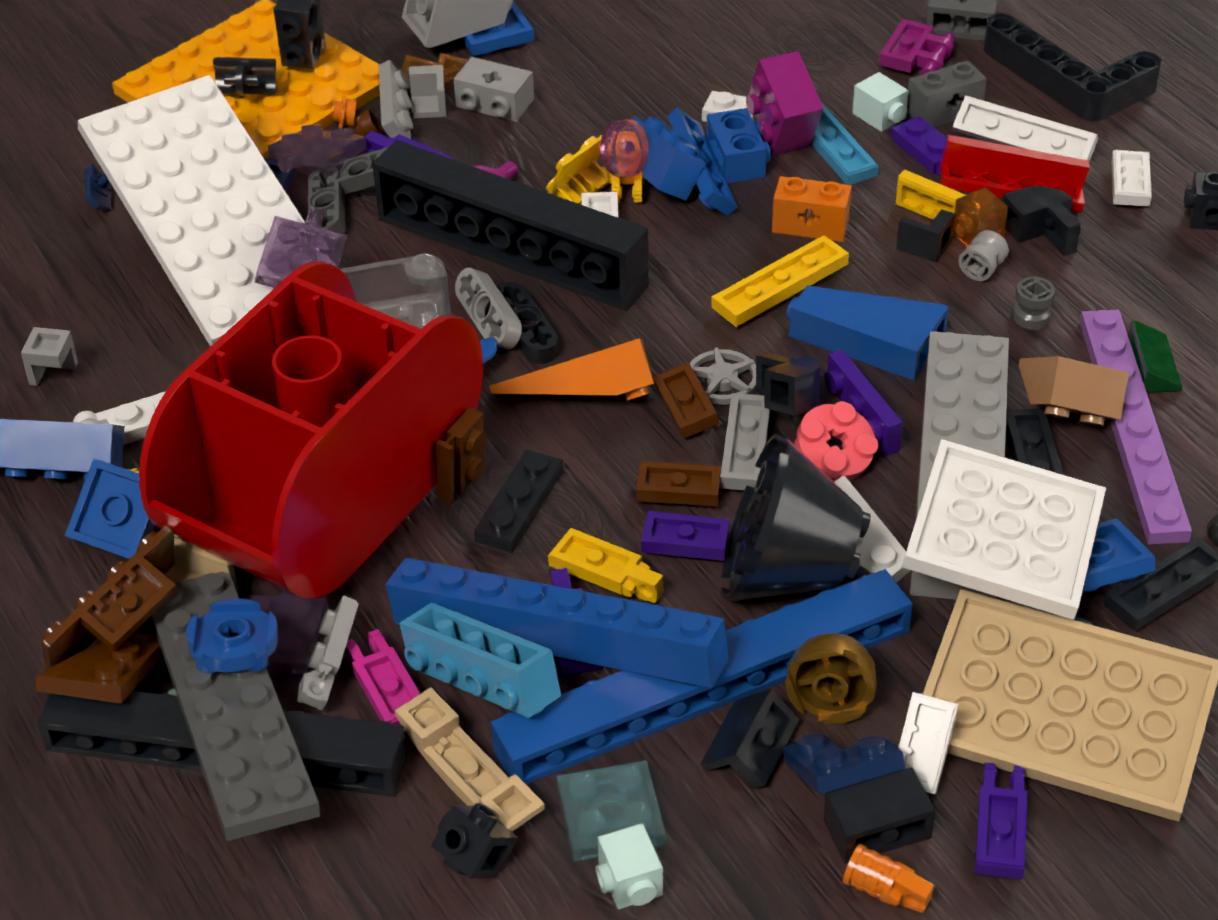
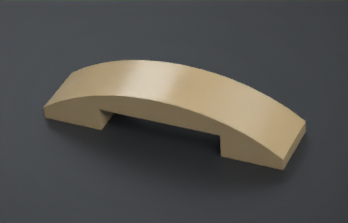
M432 688L427 689L395 710L396 718L404 726L405 732L419 752L450 789L468 806L480 803L490 807L498 813L500 817L498 821L511 832L545 809V804L516 774L509 778L459 727V715Z

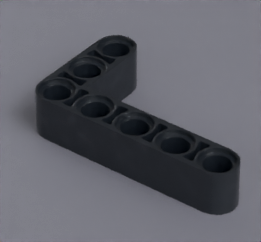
M992 14L986 21L984 52L1086 121H1101L1151 96L1156 91L1161 58L1153 52H1135L1099 71H1095L1009 14Z

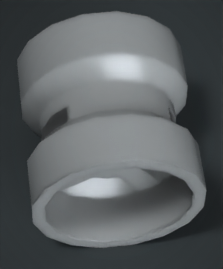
M981 231L972 240L971 245L959 256L958 261L962 272L975 281L987 280L995 272L996 267L1008 256V244L1000 234L994 231Z

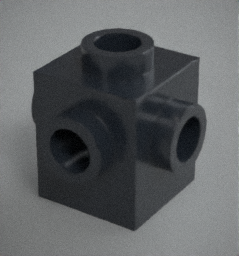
M1217 171L1195 172L1192 186L1185 187L1184 208H1188L1189 226L1191 229L1218 230Z
M475 803L474 806H452L451 810L441 819L438 826L439 832L431 846L445 857L443 860L444 864L454 872L466 875L470 879L493 878L499 874L519 837L498 821L500 817L497 812L486 805Z

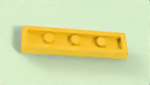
M823 235L713 295L711 308L737 327L802 291L807 286H811L848 265L849 253Z

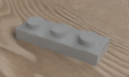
M388 60L378 65L381 124L390 138H395L400 134L411 139L410 129L413 128V123L409 116V109L412 108L408 96L410 82L402 69L397 70L391 60Z
M731 394L720 476L721 489L744 490L746 485L754 487L761 468L755 467V463L767 443L770 409L764 408V395Z

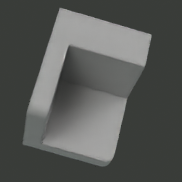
M443 65L409 67L412 117H446Z
M33 327L21 351L28 383L32 386H38L47 367L75 369L78 364L72 334L69 330Z

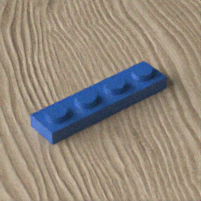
M676 107L667 116L673 131L682 136V141L697 148L695 154L706 162L695 183L700 190L699 199L708 209L713 211L716 208L726 216H729L738 206L702 126L695 119Z

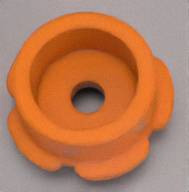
M343 96L342 102L335 101L333 121L339 122V129L341 130L343 126L353 128L356 100L346 99L347 96Z

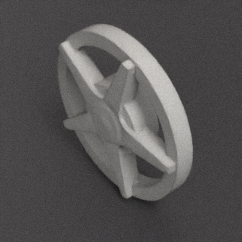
M714 348V350L698 355L689 363L696 376L707 378L709 387L705 392L712 404L727 405L731 402V394L716 395L714 394L716 391L725 392L735 388L740 391L737 392L739 394H753L756 390V364L753 359L742 353ZM723 359H729L739 363L730 364L724 362ZM715 360V363L710 367H699L707 361ZM749 369L753 378L747 386L738 378V374Z

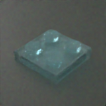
M647 760L557 776V788L574 861L598 857L599 836L643 823L653 847L666 845V833Z

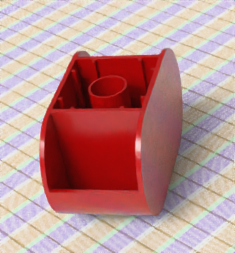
M313 261L298 267L185 369L161 398L145 435L139 467L141 501L148 518L159 529L167 525L174 530L175 537L296 596L305 599H315L333 592L353 575L436 486V442L439 439L444 442L447 440V431L469 407L477 409L483 379V355L480 340L474 327L460 317L442 315L434 318L420 329L356 302L349 279L336 266L323 261Z

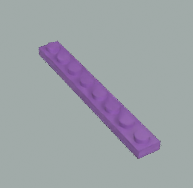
M1119 309L1081 311L1080 326L1092 364L1129 372L1121 420H1110L1147 543L1152 545L1190 542L1192 529Z

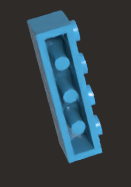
M432 602L399 623L405 645L404 655L408 664L414 670L425 673L527 718L540 713L547 705L561 696L553 653L549 648Z

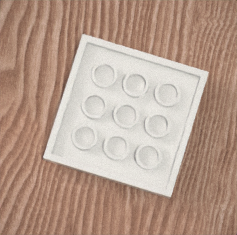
M941 439L902 568L1074 620L1081 599L1106 488Z

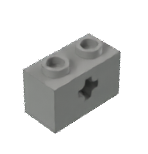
M471 57L454 78L456 107L517 122L534 100L533 72Z

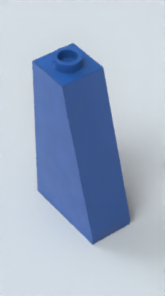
M807 286L798 298L791 300L786 318L790 320L789 336L832 352L843 350L851 359L914 381L927 363L930 331L946 332L949 306Z

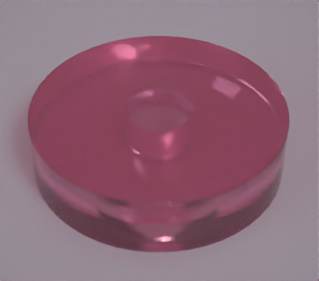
M632 119L610 122L604 129L600 141V154L606 170L611 175L619 178L634 177L640 174L647 163L649 152L648 140L644 129L638 122Z

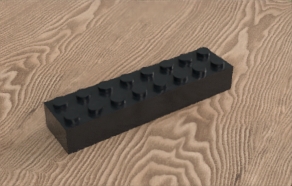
M396 140L372 163L378 218L380 221L626 312L649 286L648 228L399 140Z

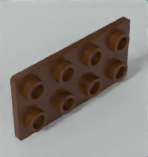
M165 525L158 533L152 531L146 535L140 542L137 552L127 562L121 560L113 566L106 577V582L96 591L92 589L87 591L76 603L75 611L64 621L61 619L55 621L46 630L42 641L45 670L86 650L96 639L102 641L114 652L176 592V584L165 576L175 564L174 530Z

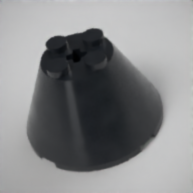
M777 434L773 435L764 446L755 463V467L761 468L754 487L746 485L730 532L721 574L722 578H730L728 589L723 587L721 589L722 597L730 601L834 589L843 584L845 577L853 578L860 564L861 555L855 551L859 537L863 538L868 530L871 520L870 513L862 511V508L786 437Z

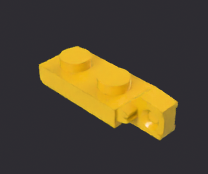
M573 528L567 531L548 555L549 566L556 569L567 568L569 574L620 595L623 594L624 596L631 597L635 594L638 599L656 603L664 593L663 575L649 570L650 566L642 562L641 555Z

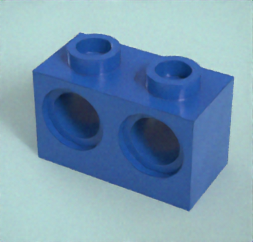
M743 108L707 114L706 138L727 184L764 178L766 175V163L771 160L770 147L767 141H762L758 121H753L748 109Z

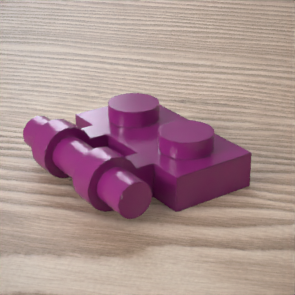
M902 19L881 51L879 65L892 68L895 71L911 73L914 66L922 67L920 75L942 69L944 59H947L954 49L955 37L951 33H945L943 36L934 35V26Z

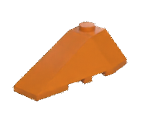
M638 338L489 387L491 394L621 395L625 393L626 400L649 394L647 386L655 383L643 342Z

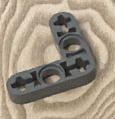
M387 148L325 165L311 173L308 179V227L319 244L328 245L336 242L343 236L345 232V194L375 186L372 163Z

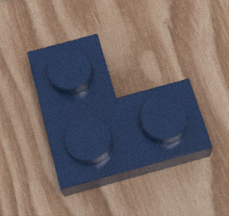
M809 734L800 737L797 743L783 747L785 764L819 795L905 769L903 752L885 737H865L860 739L857 745L841 749L825 735Z

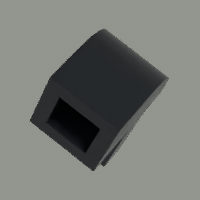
M1030 186L1003 194L1000 224L1018 243L1044 235L1063 256L1076 252L1081 232V223L1076 216L1071 214L1073 198L1063 191L1046 186Z
M769 352L756 355V393L764 395V408L795 416L819 406L820 362L809 356L793 359Z

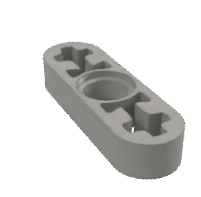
M465 268L456 280L455 293L484 339L494 337L498 348L512 349L516 346L521 336L522 327L520 320L487 273L473 268ZM491 300L489 312L485 317L487 304Z

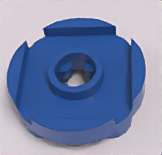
M226 599L217 601L209 605L210 612L200 618L197 612L190 619L186 628L188 650L196 662V668L203 673H213L216 671L238 672L243 670L258 672L268 665V657L275 651L278 645V628L275 615L271 611L269 615L261 611L260 603L253 600ZM230 633H238V634H239V635L236 636V637H229V636H230Z

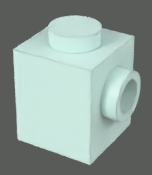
M878 72L854 85L853 114L882 132L906 118L908 90Z
M643 823L598 837L599 865L596 866L598 882L604 894L611 892L618 909L631 905H644L656 897L663 896V867Z

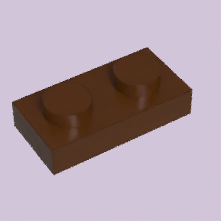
M689 362L653 377L656 389L683 439L720 424L717 412Z
M640 461L636 501L718 507L721 466Z

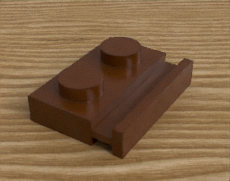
M469 407L447 431V440L444 442L439 439L436 442L437 499L449 505L454 502L455 492L461 494L471 482L478 481L485 470L484 442L486 434L484 432V413Z

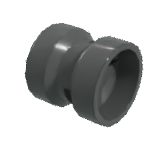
M1027 277L1018 282L1015 295L1017 302L1013 309V320L1017 325L1029 330H1039L1049 324L1052 314L1050 305H1052L1055 295L1054 285L1041 277Z

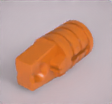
M859 844L852 854L842 881L843 884L853 886L858 891H864L869 896L879 898L880 901L896 907L901 905L920 913H924L934 888L932 883L914 874L915 871L899 861L895 862L885 855L882 856L879 852L869 850L862 844Z

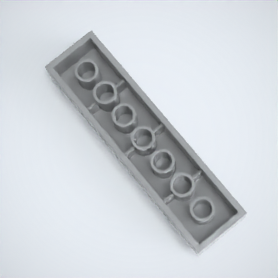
M930 331L915 522L941 439L1005 458L1009 338ZM911 570L910 595L957 600L960 589L992 598L997 597Z

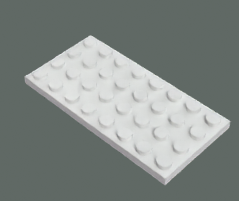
M210 75L78 120L79 132L210 347L295 269L313 261H323L331 264Z

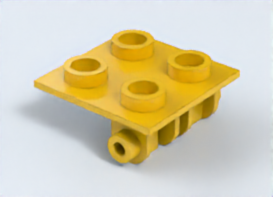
M607 130L598 138L591 136L583 143L576 154H566L555 167L557 170L556 176L546 186L548 193L582 204L581 193L598 192L608 185L609 169L601 167L596 162L611 132Z

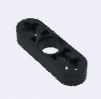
M506 282L498 285L497 288L519 320L529 319L535 321L531 325H521L522 331L517 345L525 357L537 364L553 361L559 353L558 335L527 289L522 284L516 282Z

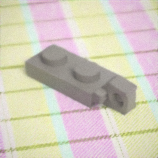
M343 596L335 611L327 609L319 628V633L325 635L323 643H316L311 654L308 666L315 670L304 674L299 683L298 702L316 707L318 710H323L327 703L359 603L356 600Z

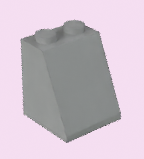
M406 0L402 18L425 47H434L505 23L513 0Z

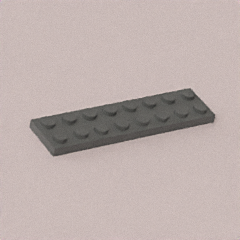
M223 571L209 573L201 577L175 582L176 592L150 618L226 841L319 817V802L266 667L258 672L243 670L238 672L216 671L213 673H203L196 668V662L189 653L186 628L190 619L197 612L199 618L210 612L209 605L217 601L239 599L230 573ZM230 633V636H229V637H236V636H238L239 634H238V633Z

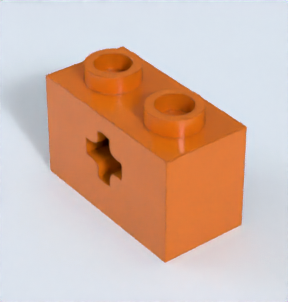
M780 176L773 198L772 232L810 238H819L825 235L830 240L844 242L850 216L852 185Z

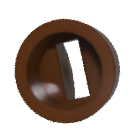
M371 110L360 114L354 121L355 133L362 140L371 131L383 134V128Z

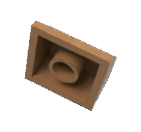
M1060 356L1020 358L1019 369L1030 404L1045 407V415L1069 418V414L1072 413L1081 415V423L1104 426L1105 420H1121L1129 372Z

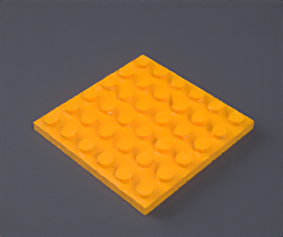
M261 0L244 11L232 15L229 19L215 27L205 30L193 39L181 43L178 47L162 56L154 58L142 67L128 72L122 78L112 82L114 94L129 103L208 75L215 82L213 59L215 57L276 59L278 91L276 95L222 93L262 157L275 159L335 123L333 121L335 101L342 102L343 96H347L346 99L356 100V110L379 97V64L324 32L326 48L314 70L282 66L273 11L276 4L270 0Z

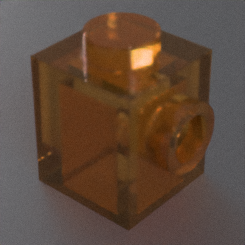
M986 187L958 198L955 204L952 234L967 247L984 230L994 231L1004 238L1008 206Z

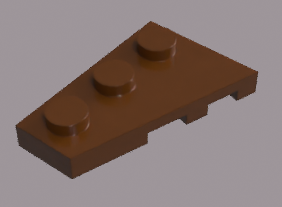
M141 625L114 652L101 641L36 674V692L122 703L164 657L154 627Z

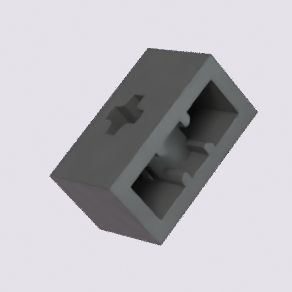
M929 0L926 25L934 26V35L943 36L945 33H951L955 38L984 41L987 18L992 14H996L998 0Z
M969 61L959 62L946 68L910 78L907 114L912 119L920 116L933 128L953 122L957 117L965 95L984 101L987 78Z

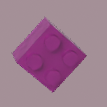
M799 51L759 60L756 73L752 77L749 95L746 96V105L750 115H754L759 123L762 141L768 142L772 156L810 147L824 108Z

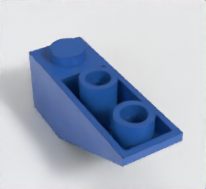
M634 116L632 124L643 177L658 190L686 201L706 162L695 154L697 148L682 141V136L667 129L668 125L652 116H649L647 121Z

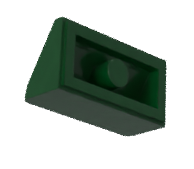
M1132 320L1128 338L1146 392L1182 391V384L1167 335L1141 322Z

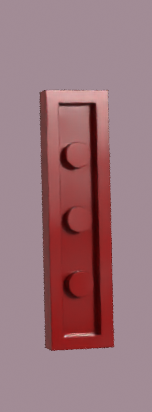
M947 136L939 164L941 185L953 190L1002 199L1003 194L1021 188L1046 186L1063 191L1073 197L1071 208L1073 212L1082 213L1085 205L1083 186L1090 168L1089 160L959 136ZM950 174H951V175H956V176H962L963 178L955 177V176H950Z

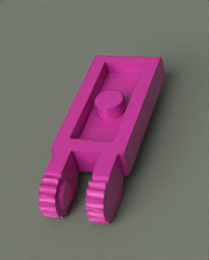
M378 629L368 633L369 645L374 654L364 657L353 639L348 640L345 647V655L380 721L401 725L395 716V710L420 695V692L393 646H388Z

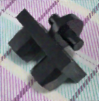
M215 57L213 59L215 84L221 93L237 95L277 94L276 59Z

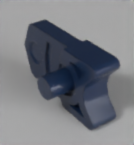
M91 164L84 170L85 198L96 210L106 212L111 208L113 186L106 174H102L94 164Z

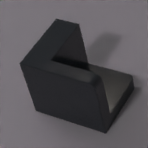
M941 209L930 225L905 217L902 218L898 225L896 249L937 263L952 242L955 214Z

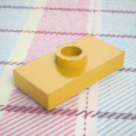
M907 170L898 175L896 205L932 220L942 209L955 214L953 229L958 230L964 224L967 195Z

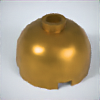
M822 633L812 637L795 651L791 659L785 680L787 696L799 712L804 714V711L807 710L811 714L818 715L817 721L825 724H844L858 719L866 712V706L873 701L877 680L874 660L866 648L850 636L840 633Z

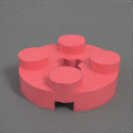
M840 401L835 405L824 404L810 410L804 416L797 429L795 446L829 478H835L833 482L841 476H845L849 481L860 477L870 465L878 449V441L867 420L856 412L851 404ZM830 436L837 437L842 441L843 450H840L837 446L830 447L827 444L831 438Z

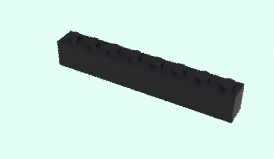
M132 691L122 703L50 694L37 722L46 751L203 772L178 697L172 694ZM283 710L312 786L395 797L408 755L403 725H395L385 721L371 722L349 719L344 716L332 717L309 714L299 710Z

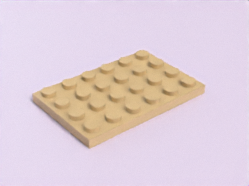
M960 589L923 694L959 704L947 751L948 754L985 764V762L995 763V768L1009 772L1013 771L1014 766H1020L1025 768V777L1180 822L1218 683V660Z

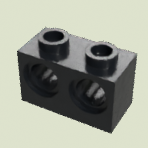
M278 0L273 11L281 65L314 70L326 48L320 0Z

